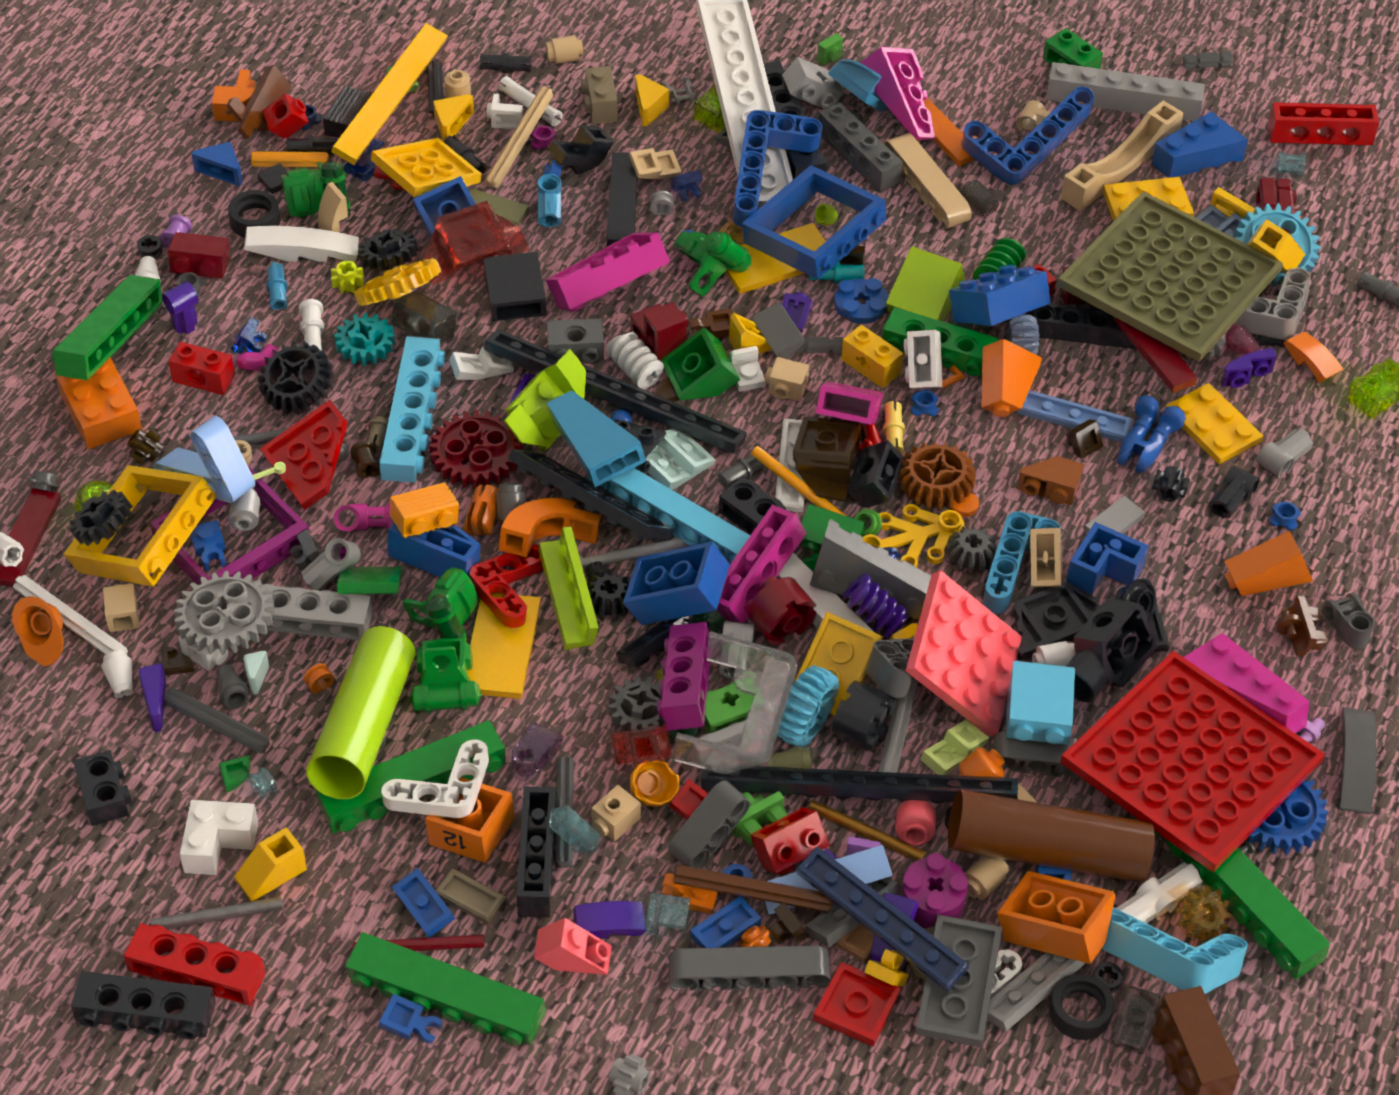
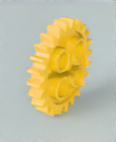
M436 258L426 259L422 262L417 261L407 266L403 264L384 271L383 275L369 280L363 287L358 288L354 295L359 306L375 304L388 298L393 300L411 293V290L428 283L433 277L439 275L438 273L441 272Z

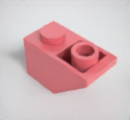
M563 918L538 929L534 958L553 970L608 975L612 946L567 918Z

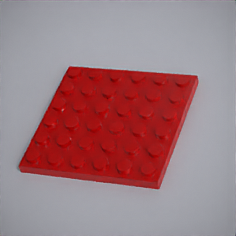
M1173 650L1061 755L1060 763L1139 820L1152 823L1154 831L1214 873L1323 762L1325 753Z

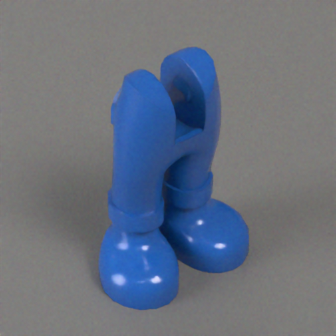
M1142 395L1137 399L1134 408L1138 420L1135 421L1133 428L1124 438L1117 457V463L1126 467L1133 453L1140 455L1135 471L1143 473L1154 463L1169 434L1181 429L1186 420L1185 414L1180 408L1168 406L1162 412L1158 425L1154 428L1148 441H1143L1149 433L1151 426L1156 422L1160 412L1156 399L1148 395Z

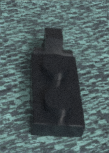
M691 616L671 619L666 623L660 622L616 651L619 662L634 667L647 663L651 655L657 651L665 650L664 641L666 638H669L670 626L691 624L693 620Z

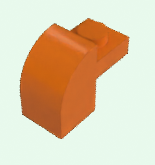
M240 69L236 87L215 86L212 99L214 121H239L233 113L226 114V110H229L226 105L229 99L236 97L245 107L247 106L256 88L255 80H251L250 70Z

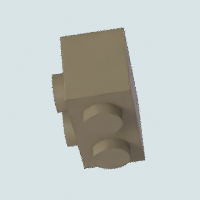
M611 66L585 68V79H581L582 95H587L584 96L585 111L590 112L592 124L618 122L617 96Z

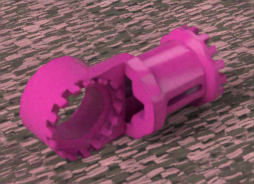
M390 503L384 507H368L367 504L343 505L334 513V524L342 531L368 530L369 527H387L389 529L392 526V519H390L391 516L389 515ZM347 509L355 514L356 519L352 526H344L340 523L339 514L341 511ZM371 516H383L384 518H371Z

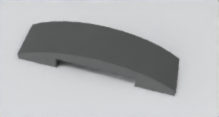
M1343 707V758L1339 810L1371 814L1376 772L1377 741L1375 715L1372 711Z

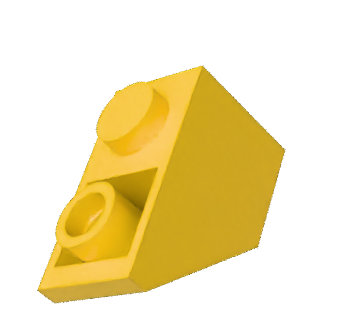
M1267 219L1258 226L1247 245L1283 263L1281 272L1285 275L1288 270L1297 268L1305 256L1303 250L1289 233Z
M285 827L258 843L234 876L235 881L251 902L255 901L307 870L304 850L288 828Z

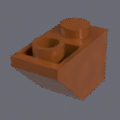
M1055 456L1023 467L1019 472L1017 489L1030 496L1039 495L1049 498L1057 504L1065 503L1072 505L1081 483L1085 464Z

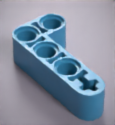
M1019 511L1008 515L988 575L983 598V605L992 613L1002 614L1009 608L1026 551L1031 552L1030 529L1060 528L1061 531L1060 525L1055 520Z

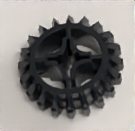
M293 341L291 347H287L282 343L281 351L278 352L272 349L273 357H264L266 366L259 367L262 375L257 377L260 384L259 390L267 404L272 405L275 410L279 411L282 409L287 415L293 410L295 414L299 415L303 408L310 412V406L313 404L320 407V398L328 399V394L325 390L333 389V384L331 383V380L335 379L332 372L333 366L330 360H328L326 353L322 350L320 351L314 344L310 346L303 341L299 346L297 342Z

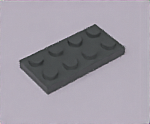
M937 915L934 937L969 964V969L949 992L926 976L916 1035L982 1048L1002 927Z

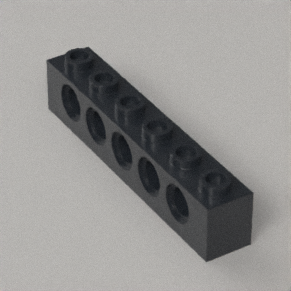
M781 62L764 63L775 111L806 116L804 105L799 104L798 98L792 96L782 76L785 71ZM821 144L814 152L785 149L793 180L810 165L825 172L829 170L828 158L826 155H822Z

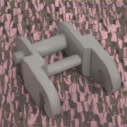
M683 76L685 88L674 90L673 87L667 84V81H663V86L669 89V99L675 102L676 106L679 105L680 101L688 99L694 102L695 93L692 92L693 85L687 79V76ZM686 92L685 95L677 96L679 93Z

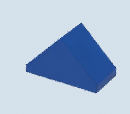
M231 142L197 149L191 153L194 171L237 186L242 185L240 165Z

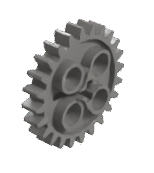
M225 571L223 577L218 578L216 573H212V580L209 581L204 577H200L201 584L191 583V592L182 591L183 599L176 601L178 608L174 609L175 623L181 639L186 638L188 646L196 644L197 651L207 647L209 654H212L215 649H220L221 655H224L227 648H231L234 653H237V646L239 645L248 649L249 640L257 643L260 641L258 633L267 635V626L273 625L272 616H275L273 598L269 594L268 587H262L260 579L253 582L251 574L242 579L240 571L233 577H229L228 571Z

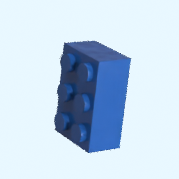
M1015 265L1002 266L999 268V272L980 274V279L961 281L958 287L949 290L953 321L960 323L992 326L1051 303L1046 271H1037L1034 267L1016 269Z
M713 542L638 557L623 604L641 625L716 611L730 564Z

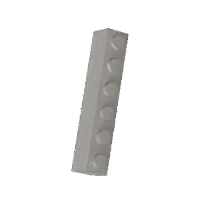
M1052 62L1046 100L1062 102L1074 89L1083 86L1088 87L1094 93L1095 98L1092 107L1147 114V112L1164 100L1184 113L1182 120L1195 121L1200 116L1205 84Z

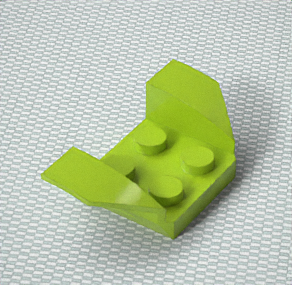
M568 349L556 364L538 373L504 410L508 414L504 422L514 433L518 441L536 446L541 452L546 451L561 435L552 420L547 403L571 390L584 399L586 370L571 349Z

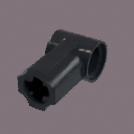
M1233 465L1227 472L1222 486L1210 500L1208 507L1214 514L1223 519L1231 518L1244 499L1249 500L1248 495L1251 491H1256L1260 478Z

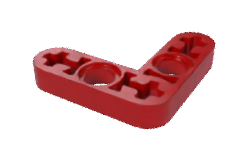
M538 545L531 546L527 558L505 553L475 564L470 568L469 578L474 584L478 597L497 619L509 628L521 627L525 624L527 617V605L511 588L509 583L543 570ZM511 566L515 569L509 571L503 570L501 567ZM502 593L505 596L501 598L492 597L491 594Z

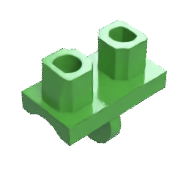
M779 791L765 799L762 795L753 798L748 792L742 794L750 801V807L731 832L736 839L741 836L750 846H754L750 834L761 829V825L768 822V824H771L788 815L784 809V797Z

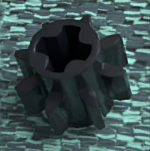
M1167 466L1164 471L1157 470L1152 489L1157 490V495L1160 499L1172 502L1178 496L1185 497L1190 479L1184 478L1185 474L1182 469L1175 466Z

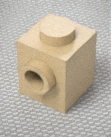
M777 357L774 366L768 367L765 376V383L769 384L768 394H772L779 399L788 398L801 401L808 383L809 365Z
M617 785L591 808L593 829L601 837L607 835L615 842L641 819V803Z

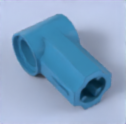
M550 173L544 174L538 179V224L543 227H556L561 224V179L557 175Z

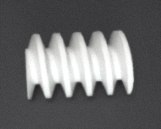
M629 332L625 335H619L607 344V355L612 357V360L618 364V367L624 371L625 375L637 387L646 390L657 383L664 365L660 360H657V356L651 353V350L644 345V342L638 339L637 334Z

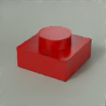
M688 779L668 806L688 820L708 793Z

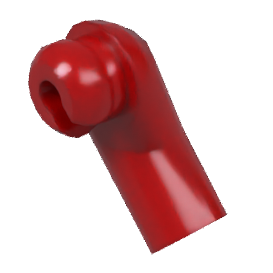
M864 423L862 425L865 440L858 444L859 454L861 449L882 442L875 423L872 425Z

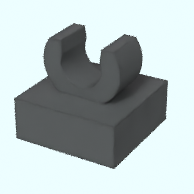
M307 529L297 535L301 545H295L289 550L295 559L303 555L295 561L300 570L305 569L323 553L319 543Z

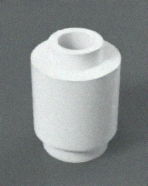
M1063 641L1037 646L1036 653L1032 654V661L1039 664L1065 666L1075 655L1074 643Z

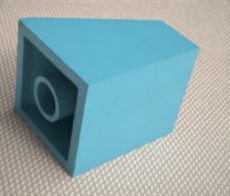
M1013 661L1006 701V738L1069 745L1073 726L1074 667Z

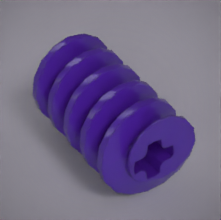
M864 573L855 579L844 592V597H850L846 606L851 608L857 604L858 608L855 614L860 616L866 612L867 615L864 622L868 624L875 620L876 622L872 629L876 632L884 628L881 636L883 637L882 639H887L901 628L908 618V613H905L906 609L903 605H897V600L894 597H888V592L885 589L879 590L880 585L876 581L871 582V577Z

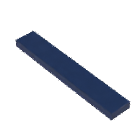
M818 846L796 869L800 877L945 991L949 992L969 969V964Z

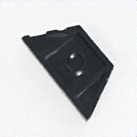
M1066 581L1062 583L1061 587H1050L1015 601L1016 632L1022 636L1018 648V659L1022 661L1032 657V654L1036 653L1037 646L1074 640L1075 635L1100 608L1098 599L1090 594L1081 592L1078 587Z

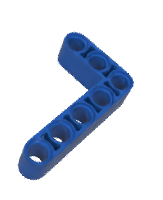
M1081 86L1074 89L1015 148L1010 146L984 123L970 121L964 128L961 141L962 148L1001 181L1011 185L1018 184L1089 116L1094 103V93L1088 87ZM1060 118H1066L1069 121H1063ZM1047 134L1050 135L1052 138H1047L1043 135ZM970 136H977L979 139H973ZM993 151L998 153L999 155H992L989 152ZM1026 151H1032L1035 154H1028ZM1009 168H1016L1018 171H1011Z
M754 110L748 114L732 215L733 222L737 226L742 227V222L758 210L766 148L773 147L800 152L816 151L820 145L823 129L819 120L812 117L764 110Z

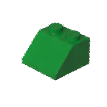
M704 327L661 359L679 399L682 401L719 396L740 380L722 342Z

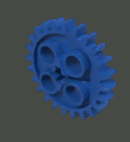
M1313 780L1303 781L1249 836L1248 842H1259L1260 851L1265 846H1270L1272 854H1275L1278 848H1282L1285 855L1289 854L1291 847L1298 853L1301 852L1303 845L1310 848L1314 840H1319L1327 823L1328 811L1325 810L1327 800L1320 799L1322 790H1312Z

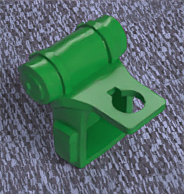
M682 231L673 244L690 259L700 264L688 287L702 297L708 294L716 280L727 269L742 273L752 263L748 250L741 245L739 246L731 239L729 234L722 231L719 233L714 231L708 235L696 231L691 233ZM709 272L707 283L703 287H699L700 278Z
M441 638L422 641L421 647L417 650L416 659L417 671L421 674V680L419 685L413 687L410 697V703H412L415 711L425 710L426 713H431L434 710L462 708L463 710H468V707H477L479 705L481 690L476 681L469 680L468 670L472 669L473 658L471 646L467 644L465 638Z

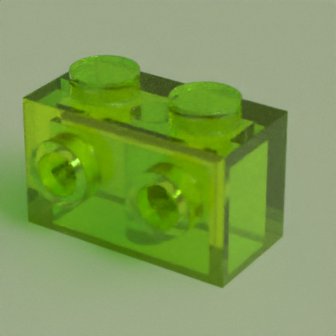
M1389 357L1381 364L1376 363L1373 365L1368 373L1362 377H1356L1351 382L1347 400L1373 420L1399 401V364Z

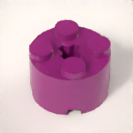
M933 853L926 858L915 861L909 866L903 878L901 896L914 899L919 903L914 922L923 929L936 926L937 915L959 919L962 917L969 882L957 864L945 859L941 854Z

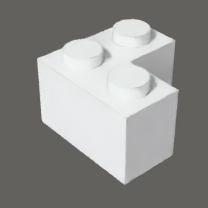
M191 800L180 850L184 873L216 875L221 848L253 850L258 828L255 804Z

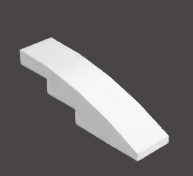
M254 226L247 227L244 250L288 262H297L299 257L326 262L328 256L344 261H356L359 237L306 227Z

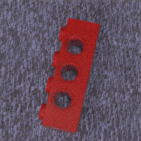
M1273 102L1268 121L1270 143L1373 145L1379 126V118L1376 105Z
M140 923L124 954L127 970L166 982L212 987L214 996L251 1006L266 974L263 958L254 952H240L230 949L223 943L205 942L199 940L194 935L188 933L177 934L156 924L150 926ZM165 952H171L168 955L161 956ZM194 961H202L199 964H191ZM232 969L229 973H221L224 970Z

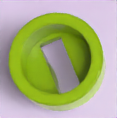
M822 203L816 208L815 221L818 224L827 226L837 221L838 213L832 205Z

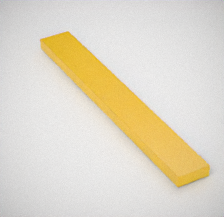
M425 23L335 143L331 151L332 153L355 165L440 50L448 35Z

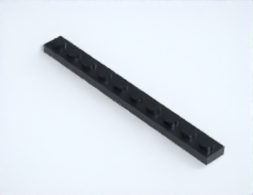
M499 329L489 336L484 344V350L493 353L496 357L508 359L517 363L520 367L529 368L539 373L545 368L556 364L562 357V355ZM583 365L586 370L585 392L597 399L606 400L621 409L635 412L647 420L659 422L666 425L669 429L678 430L692 436L697 441H704L714 445L724 452L734 454L745 442L747 432Z
M704 764L701 775V788L703 790L711 791L716 784L725 780L739 792H748L750 794H774L779 791L783 796L788 794L804 795L811 798L835 796L839 799L860 797L873 801L898 799L902 802L906 800H922L941 804L953 802L957 791L961 789L1013 799L1018 798V778Z

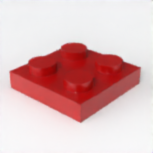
M840 962L814 1012L813 1021L874 1047L900 996L901 987L892 986L862 970Z

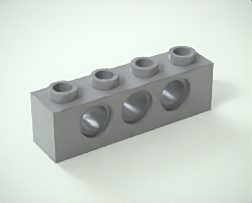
M271 584L262 585V587H268L269 594L273 598L275 616H272L273 625L267 626V631L359 640L361 635L369 629L372 616L371 596L339 594L329 590H309L300 587H280Z

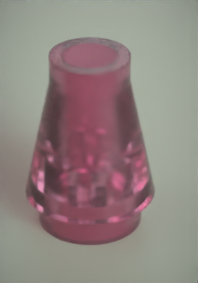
M1234 323L1225 333V347L1241 355L1263 350L1244 325L1239 326L1237 323Z

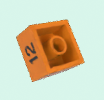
M460 777L458 779L461 782L471 781L463 777ZM481 784L474 809L469 815L462 818L428 815L425 821L429 845L486 863L515 819L512 793ZM459 793L460 797L457 804H459L460 800H463V794Z

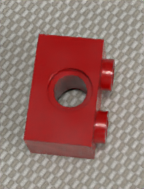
M179 342L168 360L172 382L224 395L235 377L232 355L204 347Z

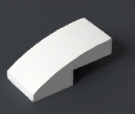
M484 347L481 348L478 355L453 352L449 359L457 380H478L514 371L510 360L496 357L493 353L484 350Z

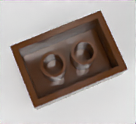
M1198 986L1163 995L1160 1008L1157 1010L1155 1024L1152 1026V1035L1155 1043L1163 1046L1166 1053L1164 1056L1166 1069L1170 1075L1175 1074L1178 1081V1095H1233L1240 1072L1202 987Z

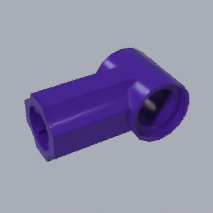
M186 281L162 293V300L170 313L173 329L177 333L189 334L195 330V325L198 323L195 305L199 303V299L193 286Z

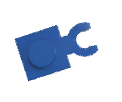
M218 520L197 525L190 534L196 556L202 555L204 569L206 571L210 570L209 562L213 559L219 560L221 567L225 566L226 561L222 551L225 549V543Z
M393 993L379 1021L378 1027L407 1040L410 1039L412 1032L418 1034L423 1042L432 1044L435 1036L428 1034L425 1029L429 1026L440 1029L442 1020L436 1016L422 1017L423 1006Z

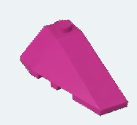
M880 47L861 62V64L882 76L874 87V92L916 140H933L935 134L931 113L925 108L924 100L927 99V92L922 89L920 82L924 79L923 72L914 50Z

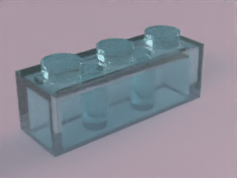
M568 805L550 810L549 827L579 854H587L598 850L599 833L580 817L576 811Z

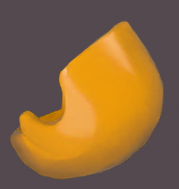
M648 759L637 764L630 774V791L642 805L659 807L671 802L679 792V775L671 770L667 762Z

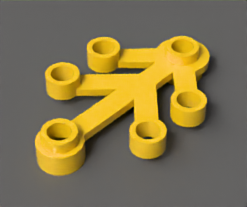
M907 504L903 507L902 511L904 520L893 517L888 512L879 513L881 519L890 521L882 523L881 530L891 528L903 533L882 540L876 535L868 534L863 536L862 541L875 548L881 547L886 551L911 543L907 554L901 558L900 562L902 560L910 561L917 568L918 557L927 538L938 535L934 546L927 550L928 555L926 558L931 564H940L944 560V550L953 532H959L962 526H964V521L961 515L954 510H946L937 515L919 509L914 504ZM914 511L916 514L909 515L906 512ZM920 520L930 525L922 527L910 522ZM938 553L940 557H933L931 554Z

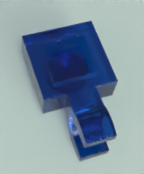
M376 138L373 139L368 146L367 152L361 155L355 165L349 162L344 165V172L366 182L374 174L376 164L371 161L372 151L380 150L384 142Z

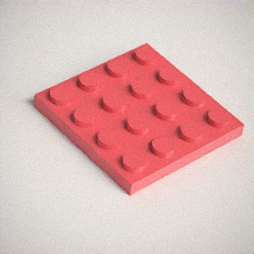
M939 570L931 575L906 672L986 735L994 736L999 733L1007 701L1012 664L1017 659L1022 636L944 572Z

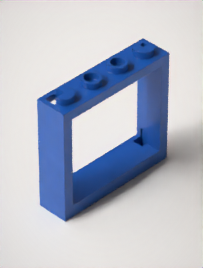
M810 165L742 222L744 243L818 280L887 220L885 199ZM817 192L860 212L816 251H812L772 231Z

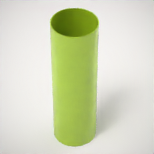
M384 626L372 627L366 630L359 639L306 768V775L310 784L326 796L336 799H350L358 796L364 790L415 658L413 643L406 635L396 629Z

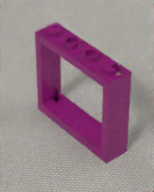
M248 466V468H249L251 474H252V475L256 474V473ZM261 478L255 480V486L252 489L257 492L260 503L285 530L217 571L218 578L223 577L225 571H228L229 577H233L240 571L242 579L249 574L252 575V579L256 578L290 557L292 554L289 550L295 545H301L297 535L306 529L309 531V526ZM215 499L203 517L227 502ZM172 510L150 522L153 536ZM182 548L178 551L173 560L197 585L201 584L200 577H204L208 581L212 580V575L208 576Z

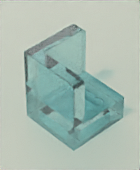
M651 893L646 918V936L659 937L661 926L684 929L686 920L689 919L690 898Z

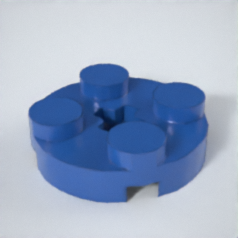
M876 278L843 280L839 283V288L835 293L834 306L838 314L848 318L849 321L858 324H868L879 320L887 312L886 302L889 296L882 287L881 281ZM858 298H864L866 301L865 304H860L859 301L855 300H858Z

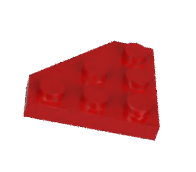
M331 400L325 402L260 448L272 467L277 462L285 463V473L278 475L304 510L329 494L348 424Z

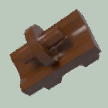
M1297 595L1294 605L1282 611V617L1275 624L1280 634L1288 635V638L1291 639L1295 655L1302 656L1306 655L1310 649L1321 650L1327 643L1328 638L1325 631L1315 629V625L1320 619L1318 608L1308 606L1305 596Z

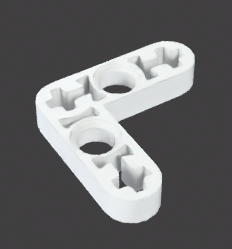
M469 740L461 745L448 784L405 779H393L386 782L381 791L384 806L392 811L451 818H462L469 815L474 809L489 763L486 744L480 740ZM475 754L473 763H470L469 758L473 757V755ZM463 775L474 776V779L469 782L458 780ZM459 793L463 794V800H460L459 804H457L460 797ZM424 795H434L436 797L430 802L419 800Z

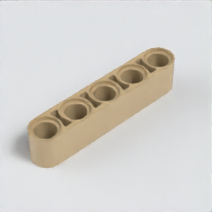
M906 133L884 142V145L903 162L902 172L906 176V181L912 188L917 189L919 192L918 196L926 205L929 204L933 209L931 212L939 222L942 221L946 225L945 229L971 220L972 213L968 202L911 133Z

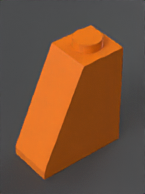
M1005 339L984 346L981 408L992 412L997 417H1006L1010 413L1022 409L1040 367L1041 357Z
M1290 531L1224 561L1229 572L1224 574L1231 590L1238 588L1241 596L1313 581Z

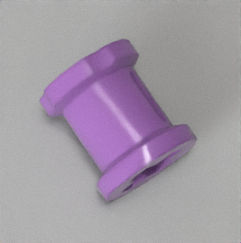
M172 215L168 221L169 226L167 230H164L159 238L165 247H169L175 232L190 233L192 224L190 220L182 215Z

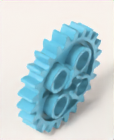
M1277 203L1274 210L1271 209L1269 204H1266L1263 211L1257 206L1253 213L1247 212L1245 218L1240 220L1239 228H1236L1233 234L1236 239L1247 244L1258 226L1267 219L1281 229L1288 230L1292 238L1305 253L1297 268L1311 272L1315 267L1314 263L1319 259L1317 253L1321 246L1316 243L1320 237L1311 235L1316 227L1306 226L1309 218L1301 220L1299 218L1301 211H1297L1294 215L1291 214V206H1288L1285 211L1281 210L1279 203ZM1281 271L1271 281L1273 287H1276L1279 281L1283 283L1285 274Z

